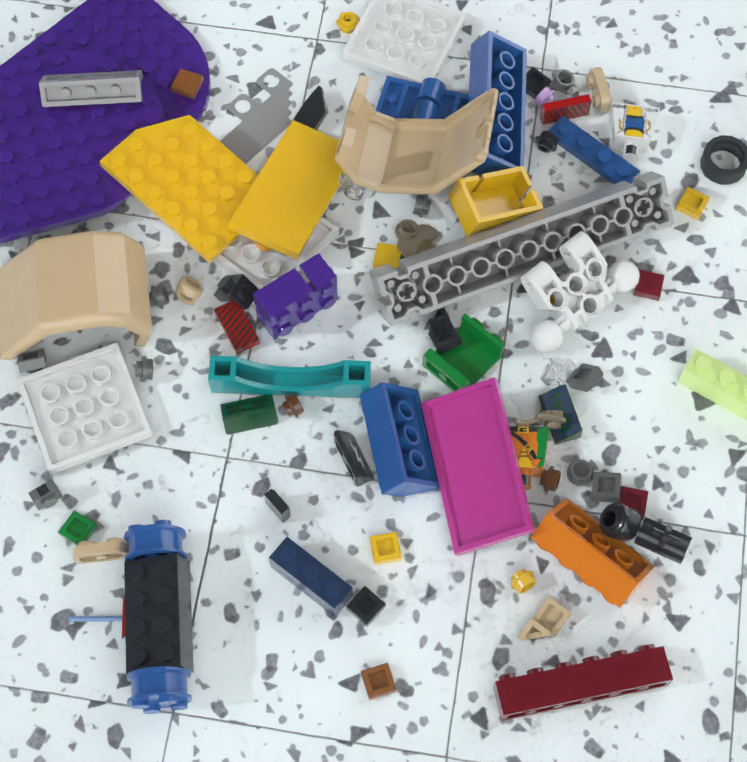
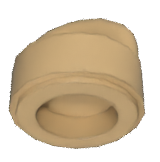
M182 277L177 284L176 295L181 302L193 305L202 295L204 288L197 280L190 277Z

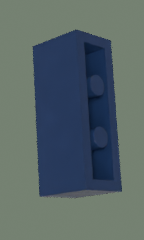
M287 536L269 556L272 569L335 618L353 597L352 586Z

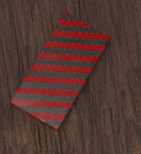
M586 94L542 104L540 114L542 125L555 123L562 116L567 119H573L589 115L592 102L590 95Z
M230 301L214 309V313L236 355L260 344L259 338L244 310L235 301Z

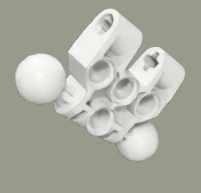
M580 231L559 247L560 253L569 268L568 273L558 277L546 262L541 261L521 276V283L538 310L555 312L558 317L554 321L542 320L535 324L530 335L532 345L543 353H551L557 350L563 343L564 332L567 330L574 332L590 318L597 316L605 306L613 301V294L616 291L628 292L636 287L640 277L637 266L630 261L619 260L610 266L607 272V280H605L607 262L591 238L586 233ZM589 265H591L593 268L592 275L589 273L588 270ZM570 279H572L574 283L573 290H571L569 287ZM551 294L555 298L554 305L550 303ZM584 301L588 304L587 311L583 308Z

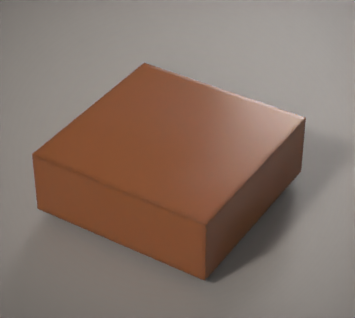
M180 69L171 86L172 93L195 99L204 81L203 75Z
M388 663L360 671L369 700L397 692Z

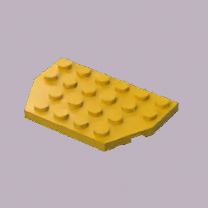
M191 115L136 129L100 160V166L209 264L240 236V234L228 229V222L258 174Z

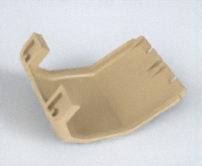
M360 75L349 102L334 157L335 162L353 184L378 193L435 195L485 162L488 155L499 94L497 89L491 88L445 119L393 118L377 112L365 96L370 78Z
M92 230L38 239L0 267V359L2 360L14 359L48 335L101 326L123 327L133 332L135 346H145L150 338L152 322L144 245L122 232Z

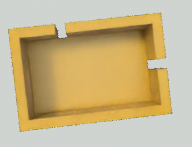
M524 166L485 173L480 178L478 175L458 179L448 194L466 236L544 209L535 189L529 191L532 183Z

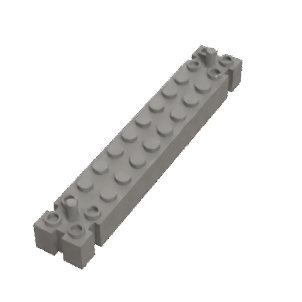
M650 171L633 177L634 184L621 181L398 260L399 267L393 268L386 264L369 270L374 289L382 296V298L377 300L383 319L393 326L409 320L410 312L416 311L419 315H423L521 280V276L541 261L546 262L551 268L565 264L566 262L560 253L559 247L580 231L586 233L598 250L601 251L646 235L647 227L657 231L674 225L671 205L663 201V197L668 196L665 176Z

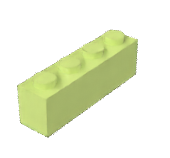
M696 349L685 366L678 382L747 421V376Z

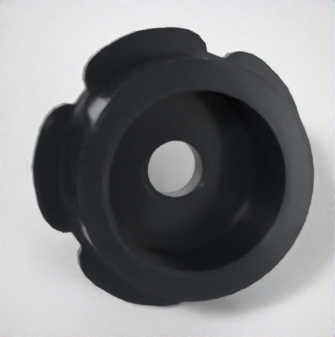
M542 131L540 136H536L535 141L538 143L537 148L540 151L550 153V151L554 152L557 150L559 139L549 131Z

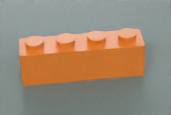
M568 498L546 514L530 537L537 543L540 549L551 553L563 567L571 569L576 573L584 584L595 588L608 603L619 608L632 596L655 567L624 541L615 540L604 535L600 529L599 522Z

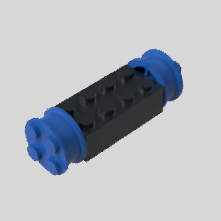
M158 520L154 524L130 525L128 526V531L124 534V539L129 543V553L125 556L126 674L127 680L131 682V697L127 699V705L133 709H143L144 714L160 713L161 708L184 710L188 708V703L192 701V696L188 694L187 679L191 677V673H194L190 562L187 560V553L183 551V540L186 538L187 533L185 529L172 525L170 520Z

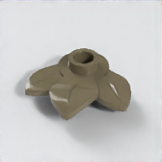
M410 219L402 220L395 228V235L398 238L397 248L405 258L434 248L431 241L436 239L439 233L428 225H418Z
M547 410L542 411L541 414H536L535 418L531 420L514 419V423L518 427L544 424V427H549V429H559L561 424L566 423V418L563 417V411Z

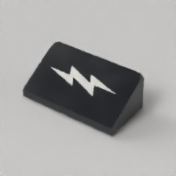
M341 430L334 431V443L355 486L357 485L358 487L372 481L374 475L354 435Z

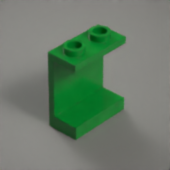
M466 313L461 318V326L456 330L463 345L441 355L437 351L434 352L431 348L423 354L422 366L453 392L476 384L503 357L505 348L502 339L498 335L489 333L478 319L471 318Z

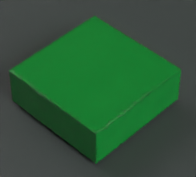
M74 510L58 533L66 540L78 546L79 542L88 541L98 526Z

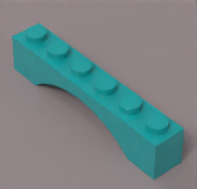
M210 356L208 382L211 393L288 396L295 393L296 396L360 398L361 394L370 389L371 361L342 360L322 366L283 367L261 364L237 356Z

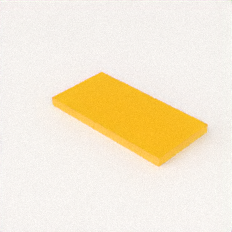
M292 120L228 222V229L298 260L347 176L334 160L339 140Z

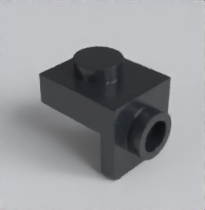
M244 274L226 275L219 281L218 289L214 296L220 302L235 301L245 310L249 309L254 301L253 293L259 289Z

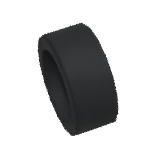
M721 135L711 139L706 144L700 159V167L703 174L710 181L721 185H730L738 182L744 177L747 170V145L733 136ZM717 151L732 153L740 162L739 167L735 169L720 168L713 163L711 155Z

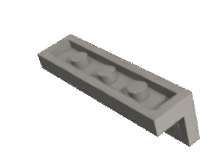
M142 70L43 75L39 82L42 107L142 102Z

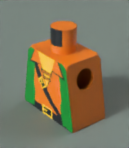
M509 426L524 488L529 490L532 488L531 477H540L543 471L549 427Z

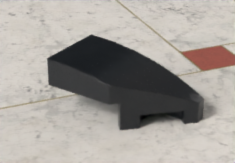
M318 86L311 93L295 115L294 121L318 130L329 113L322 87Z
M445 308L437 309L434 318L429 319L426 324L429 329L428 335L437 353L441 355L463 345L451 323Z

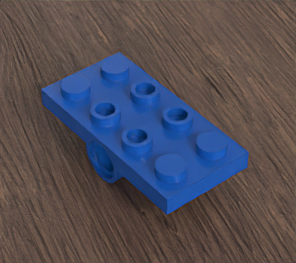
M387 76L376 111L393 118L445 119L468 104L469 95L446 90L445 84L436 78H425L422 84Z

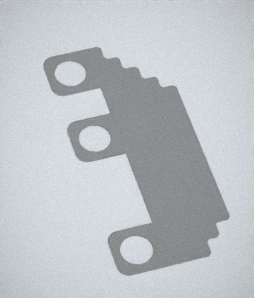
M273 68L268 69L257 79V84L271 95L261 105L246 94H240L228 105V110L242 120V122L220 142L245 164L292 122L288 118L292 113L288 107L292 104L289 97L293 93L289 88L293 86V83ZM267 75H276L279 78L278 85L275 87L266 86L264 78ZM240 100H246L250 103V109L245 113H240L235 109V104Z

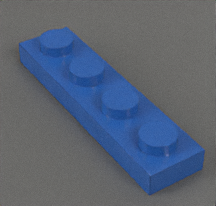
M564 116L548 130L558 137L559 146L612 184L621 181L632 184L634 182L633 177L640 175L641 171Z

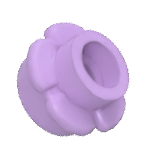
M546 86L534 99L538 109L542 107V104L555 100L556 97L553 96L554 89L551 91Z

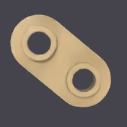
M602 67L590 68L589 73L586 74V85L592 90V105L599 112L610 111L611 96Z
M119 537L108 538L106 542L100 543L82 541L73 548V561L87 564L125 559V556L129 553V544Z

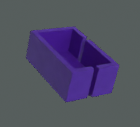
M319 253L299 265V268L310 282L306 283L299 272L293 268L253 293L256 316L274 340L279 336L288 335L295 326L310 321L316 313L322 309L331 308L338 300L337 275Z

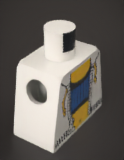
M617 102L612 103L609 115L612 148L623 151V159L626 161H635L638 158V153L647 152L659 108Z

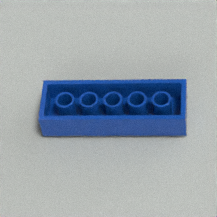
M490 30L471 44L469 102L491 88L499 91L487 158L484 163L472 170L480 175L524 166L527 49Z

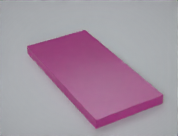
M494 377L422 402L421 406L454 554L460 556L535 532L498 380Z

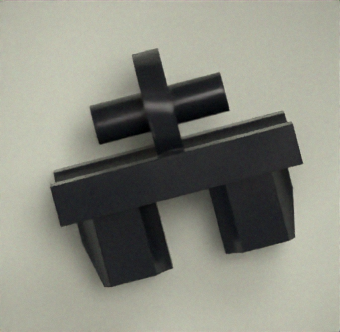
M645 517L634 544L681 564L692 537L672 529L673 526L667 524L665 526Z

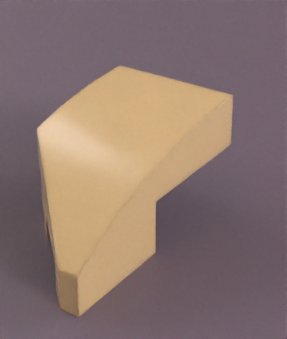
M548 596L517 638L529 640L556 636L572 613Z

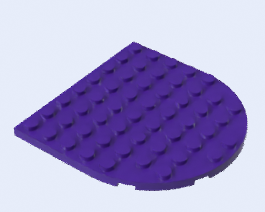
M86 0L3 63L7 64L58 51H88L107 55L127 64L134 70H142L143 78L150 84L159 99L165 121L191 115L198 122L203 112L206 111L210 99L211 78L208 62L202 47L186 27L154 0ZM180 69L203 75L204 81L195 99L172 93L171 86Z
M58 51L0 65V244L103 216L119 208L118 205L130 196L134 197L100 166V160L136 129L165 122L159 99L146 79L142 78L141 80L142 102L42 107L39 82L43 75L136 70L115 58L88 51Z

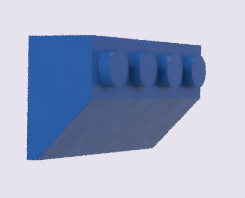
M381 382L361 394L362 411L381 494L403 497L440 489L419 391Z

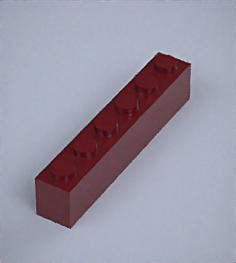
M647 644L638 647V651L627 653V650H619L610 653L608 658L599 659V656H590L582 659L583 663L572 665L570 661L558 663L554 665L555 669L546 671L543 670V667H538L526 671L527 675L516 677L515 673H509L499 676V680L494 683L493 690L500 719L505 721L669 686L673 681V676L664 646L655 647L654 644Z

